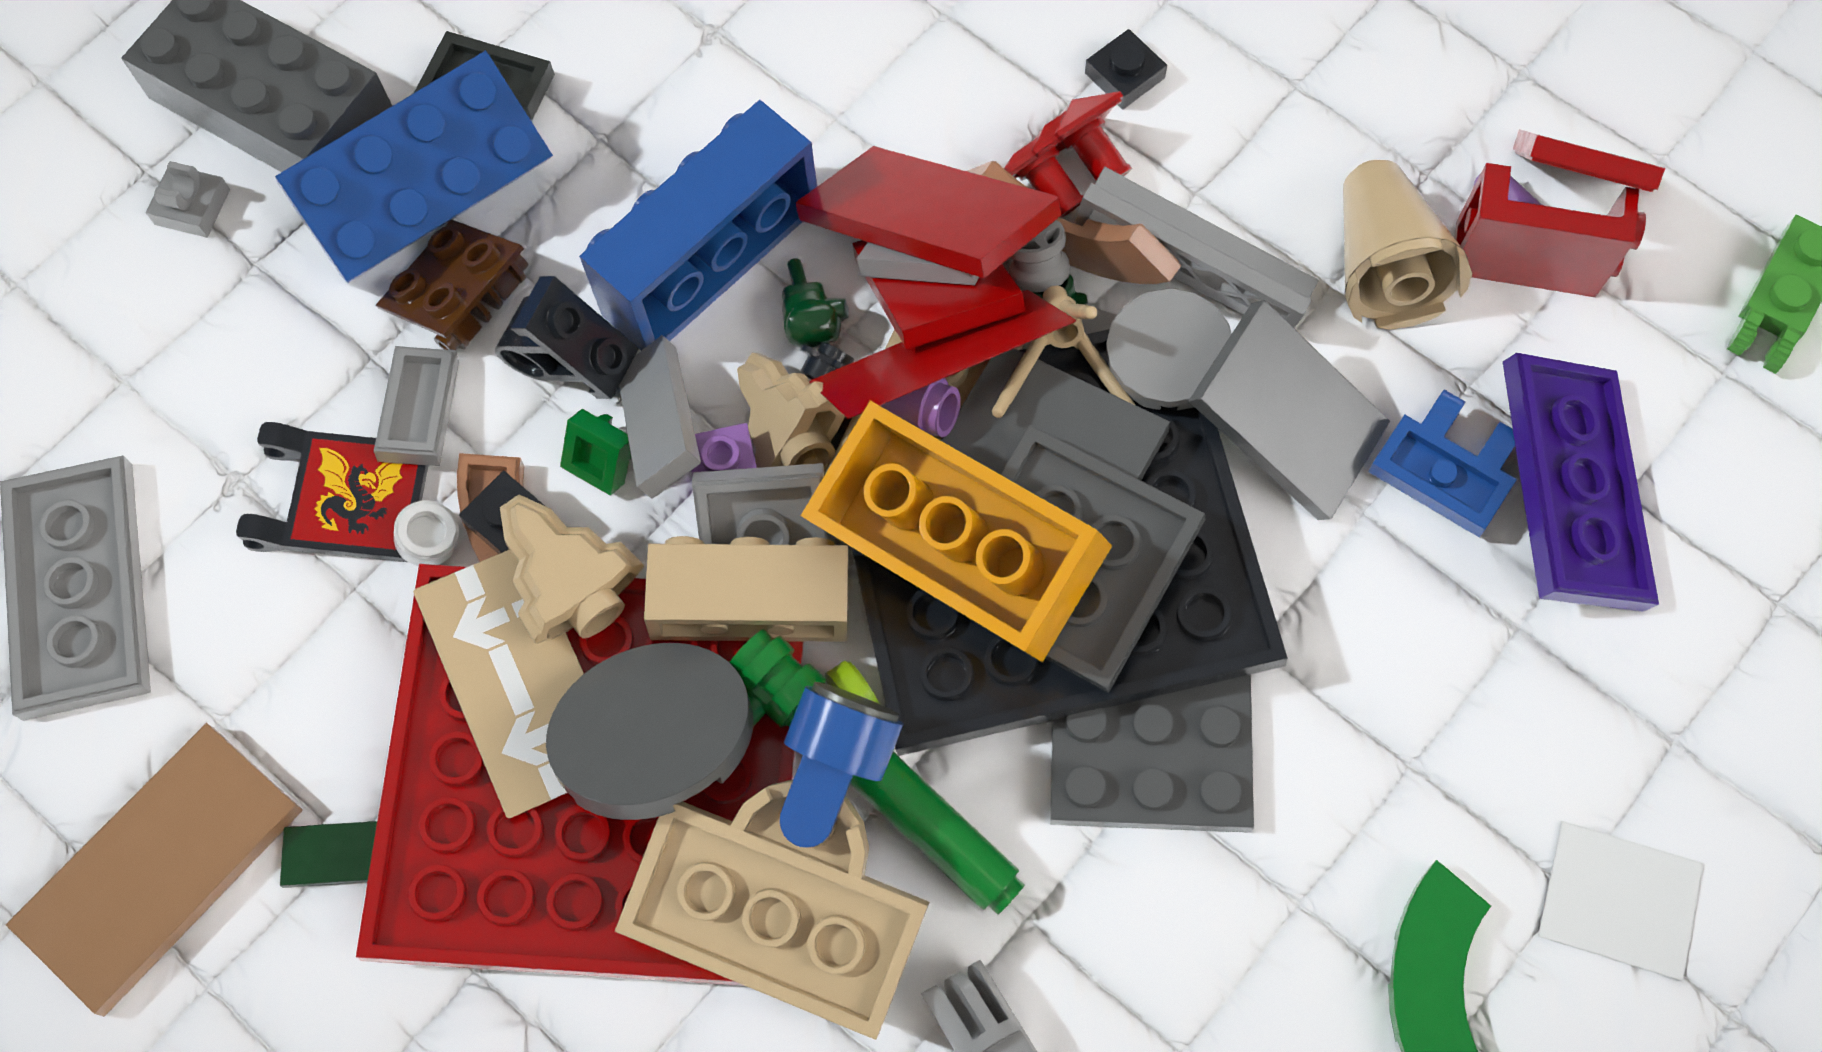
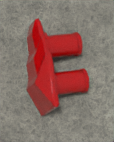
M1118 91L1072 99L1061 115L1044 125L1033 141L1012 155L1004 169L1013 177L1019 178L1020 181L1027 179L1034 190L1059 196L1060 218H1064L1080 206L1084 195H1081L1056 159L1061 151L1064 149L1067 151L1074 149L1095 181H1097L1104 167L1122 176L1127 175L1133 169L1130 164H1127L1102 128L1106 123L1104 120L1115 106L1122 102L1123 94Z

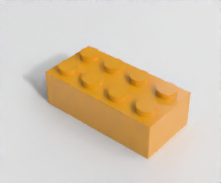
M869 401L800 515L1041 662L1044 661L1112 548V545L1097 529L872 401Z

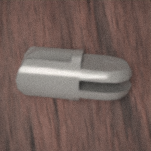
M981 959L968 966V977L961 972H957L945 979L944 987L946 994L937 985L921 993L955 1052H1038Z

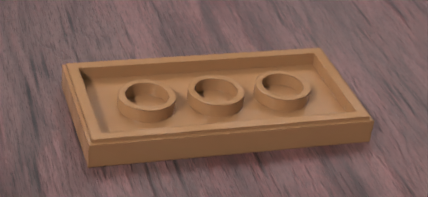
M206 722L5 925L93 1014L105 1017L284 831V828L288 827L303 809L223 735Z

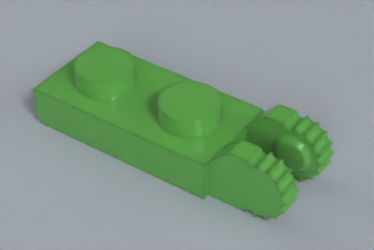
M1797 214L1787 224L1738 315L1742 319L1727 346V350L1740 356L1744 350L1751 346L1758 334L1757 329L1760 327L1778 336L1765 355L1763 368L1777 374L1783 367L1797 342L1806 333L1822 302V226Z

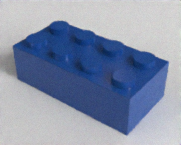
M485 50L275 176V179L347 285L544 164L553 154Z
M761 99L744 113H737L725 123L718 136L700 151L688 154L681 161L672 176L657 189L643 193L626 216L611 229H605L597 233L587 245L586 250L579 256L601 315L635 344L640 351L661 335L669 341L676 337L803 222L799 220L795 202L817 187L812 142Z

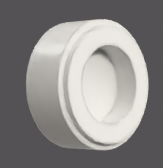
M428 500L414 502L405 507L396 518L394 524L395 547L400 556L413 565L442 564L452 556L457 547L459 537L458 521L453 512L443 504Z

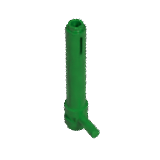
M764 629L750 638L729 663L741 676L753 710V726L766 714L780 728L790 727L805 686L813 687L814 682L825 684L826 678L810 663L802 666L792 656L795 649L781 636L774 639ZM894 751L882 781L853 776L850 785L982 910L989 906L999 915L1024 888L1025 884L1016 876L1020 870Z

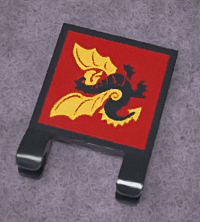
M264 422L259 428L257 443L264 448L265 456L269 459L280 461L300 459L287 522L257 514H243L238 520L236 536L243 540L245 548L255 552L290 550L407 562L400 556L395 547L394 524L397 516L405 507L414 502L422 501L429 465L377 462L374 453L376 438L306 431L278 422Z

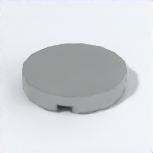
M1171 288L1146 292L1125 304L1111 322L1106 343L1108 366L1130 398L1144 407L1158 410L1161 409V406L1168 408L1177 406V410L1194 408L1189 399L1231 336L1230 325L1216 305L1196 293Z

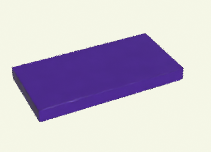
M1516 352L1504 360L1502 364L1539 599L1641 612L1658 606L1657 588L1617 370Z

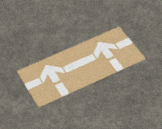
M510 550L413 591L507 818L517 816L568 793L561 786L550 766L546 751V734L549 721L558 702L571 685L584 674L566 633L552 640L535 644L520 620L518 612L524 601L513 583V577L519 562Z

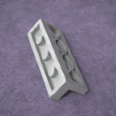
M1104 167L1096 183H1091L1088 187L1074 222L1080 226H1083L1088 219L1111 225L1143 224L1179 261L1181 267L1173 278L1242 315L1245 314L1251 303L1265 300L1293 328L1296 327L1312 301L1310 297L1319 282L1317 278L1107 167Z

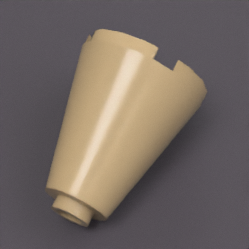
M1369 160L1363 162L1350 172L1343 183L1345 298L1353 317L1361 323L1362 316L1374 319L1377 328L1388 330L1412 327L1438 317L1446 311L1444 301L1456 291H1458L1461 298L1468 290L1472 271L1467 254L1397 163L1390 160Z

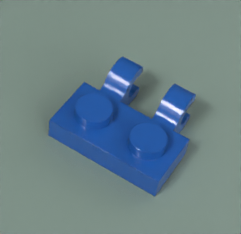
M1444 389L1422 423L1404 414L1373 461L1368 472L1480 538L1517 481L1516 478L1500 470L1515 447L1513 428L1500 421L1479 455H1474L1445 438L1466 401Z

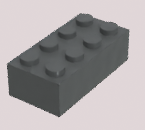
M172 0L121 57L149 99L280 172H283L393 106L375 71L242 0Z

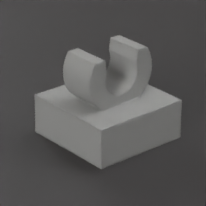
M169 161L167 169L158 187H156L154 196L145 213L154 225L208 238L230 192V188L221 176L200 172L193 166Z

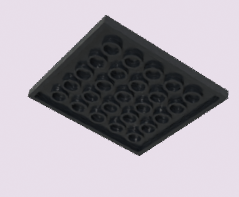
M1110 329L1086 334L1108 365L1106 343ZM1049 344L1044 347L1038 357V360L1110 393L1076 347L1058 348ZM1027 348L1019 351L1025 353ZM1132 400L1136 406L1170 421L1169 432L1141 481L1205 513V522L1109 693L1047 659H1044L1043 662L1039 661L852 548L885 704L887 708L899 714L898 720L903 723L895 745L898 756L1057 720L1071 714L1099 708L1104 709L1286 666L1288 657L1218 428L1195 407L1177 410V406L1170 408L1161 406L1160 410L1152 409ZM844 418L838 431L830 441L835 449V453L852 418Z

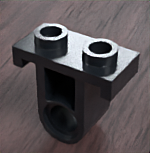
M556 276L539 277L530 295L524 297L495 347L497 357L513 370L536 380L584 382L591 388L589 393L596 399L613 398L639 350L635 344Z

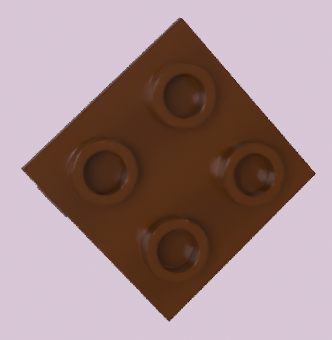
M451 220L445 227L440 228L430 237L427 247L407 270L401 272L392 280L389 290L375 306L384 312L437 334L433 339L443 350H457L458 348L465 350L469 342L482 328L474 316L485 323L492 319L491 313L480 300L499 310L504 304L502 299L506 300L517 286L526 279L524 271L529 264L520 255L524 248L518 243Z

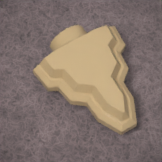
M752 352L745 364L737 368L740 390L751 408L748 429L756 448L755 459L757 468L823 463L825 472L835 455V449L830 441L838 431L845 416L820 393L823 391L822 382L814 381L810 384V380L805 374H788L780 361Z
M517 495L500 507L505 543L519 562L513 577V583L524 603L518 612V616L535 644L552 640L572 628L576 630L580 637L589 638L604 630L619 617L624 610L625 604L618 595L644 568L643 563L621 541L606 544L589 527H566L551 508L521 495Z

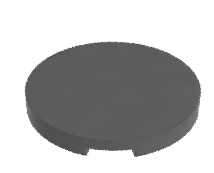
M659 643L640 646L602 661L571 685L558 702L549 721L546 734L547 757L561 786L575 799L577 805L600 816L620 820L659 817L675 812V804L698 794L714 781L723 783L732 774L745 755L751 740L753 710L741 676L720 655L699 646L682 643Z

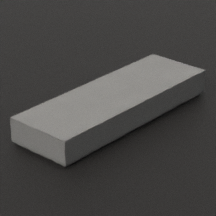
M663 335L635 355L619 385L636 486L651 499L658 496L701 462L677 348Z

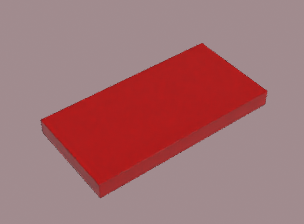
M872 146L795 202L800 221L980 278H986L1061 216L1059 196L877 146Z

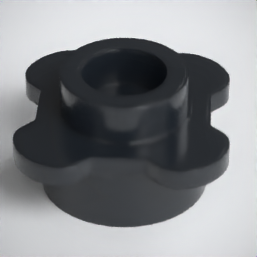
M825 342L821 343L818 351L802 344L800 351L808 355L800 373L805 374L807 378L812 380L853 363L855 359Z

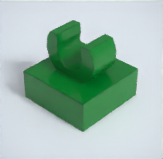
M582 408L567 420L560 467L611 496L625 484L629 460L632 458L628 434L612 425L613 417L611 415L603 414L597 417Z

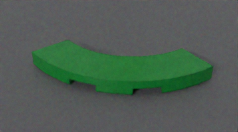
M1437 859L1428 867L1413 889L1395 931L1391 978L1388 984L1389 1012L1395 1042H1398L1401 1052H1478L1469 1028L1465 1009L1464 976L1467 956L1473 937L1492 905Z

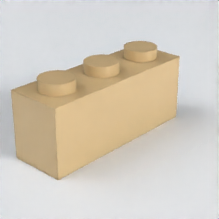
M689 536L671 537L665 541V544H648L644 621L650 640L748 641L757 632L764 629L774 639L781 636L786 641L847 642L848 545H835L829 539L818 537L801 539L796 542V545H770L767 540L757 537L736 538L730 544H704L702 540Z

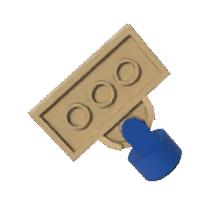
M814 682L813 687L805 686L784 740L786 746L803 755L794 779L772 784L743 803L733 822L683 801L674 805L675 812L659 816L615 932L877 1040L930 902L865 876L869 854V843L863 819L846 797L854 775L869 780L882 781L903 727V723L898 720L899 714L872 700L831 685Z

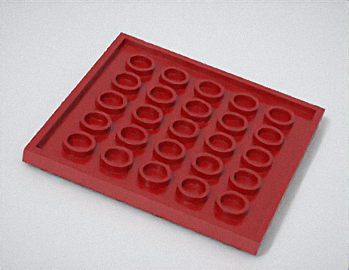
M419 564L415 589L467 567ZM634 578L618 595L625 604L624 610L604 630L589 638L580 637L574 628L566 632L584 674L597 664L616 654L650 644L682 643L699 646L720 655L730 662L747 642L650 640L644 621L645 578ZM414 596L355 957L362 962L744 986L615 932L659 817L639 820L607 818L587 811L577 805L575 799L569 793L512 818L506 817ZM787 641L795 649L792 656L802 665L804 641ZM765 714L753 726L751 740L746 753L732 774L723 783L714 781L710 786L683 802L733 822L743 803L772 784L793 780L795 751L784 744L789 727L780 728Z

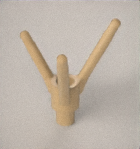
M1061 286L1047 288L1043 293V299L1076 319V322L1037 338L1030 343L992 409L994 417H1003L1044 347L1049 344L1058 348L1074 346L1079 349L1112 395L1135 405L1084 332L1081 319H1094L1097 316V309L1089 305L1076 304L1074 299L1067 296L1066 290Z

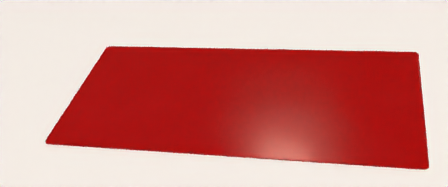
M1024 290L1022 293L1025 312L911 349H906L903 343L900 342L812 379L809 383L811 384L814 381L822 382L823 391L820 393L849 419L862 414L869 401L879 406L1075 323L1076 319L1031 291Z

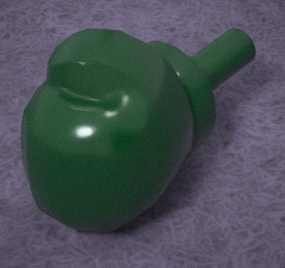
M798 258L789 260L787 267L792 285L785 287L781 295L783 300L784 331L787 340L798 348H801L802 344L816 348L820 347L822 342L827 344L836 342L841 332V322L849 318L846 298H827L821 282L807 283L801 260Z

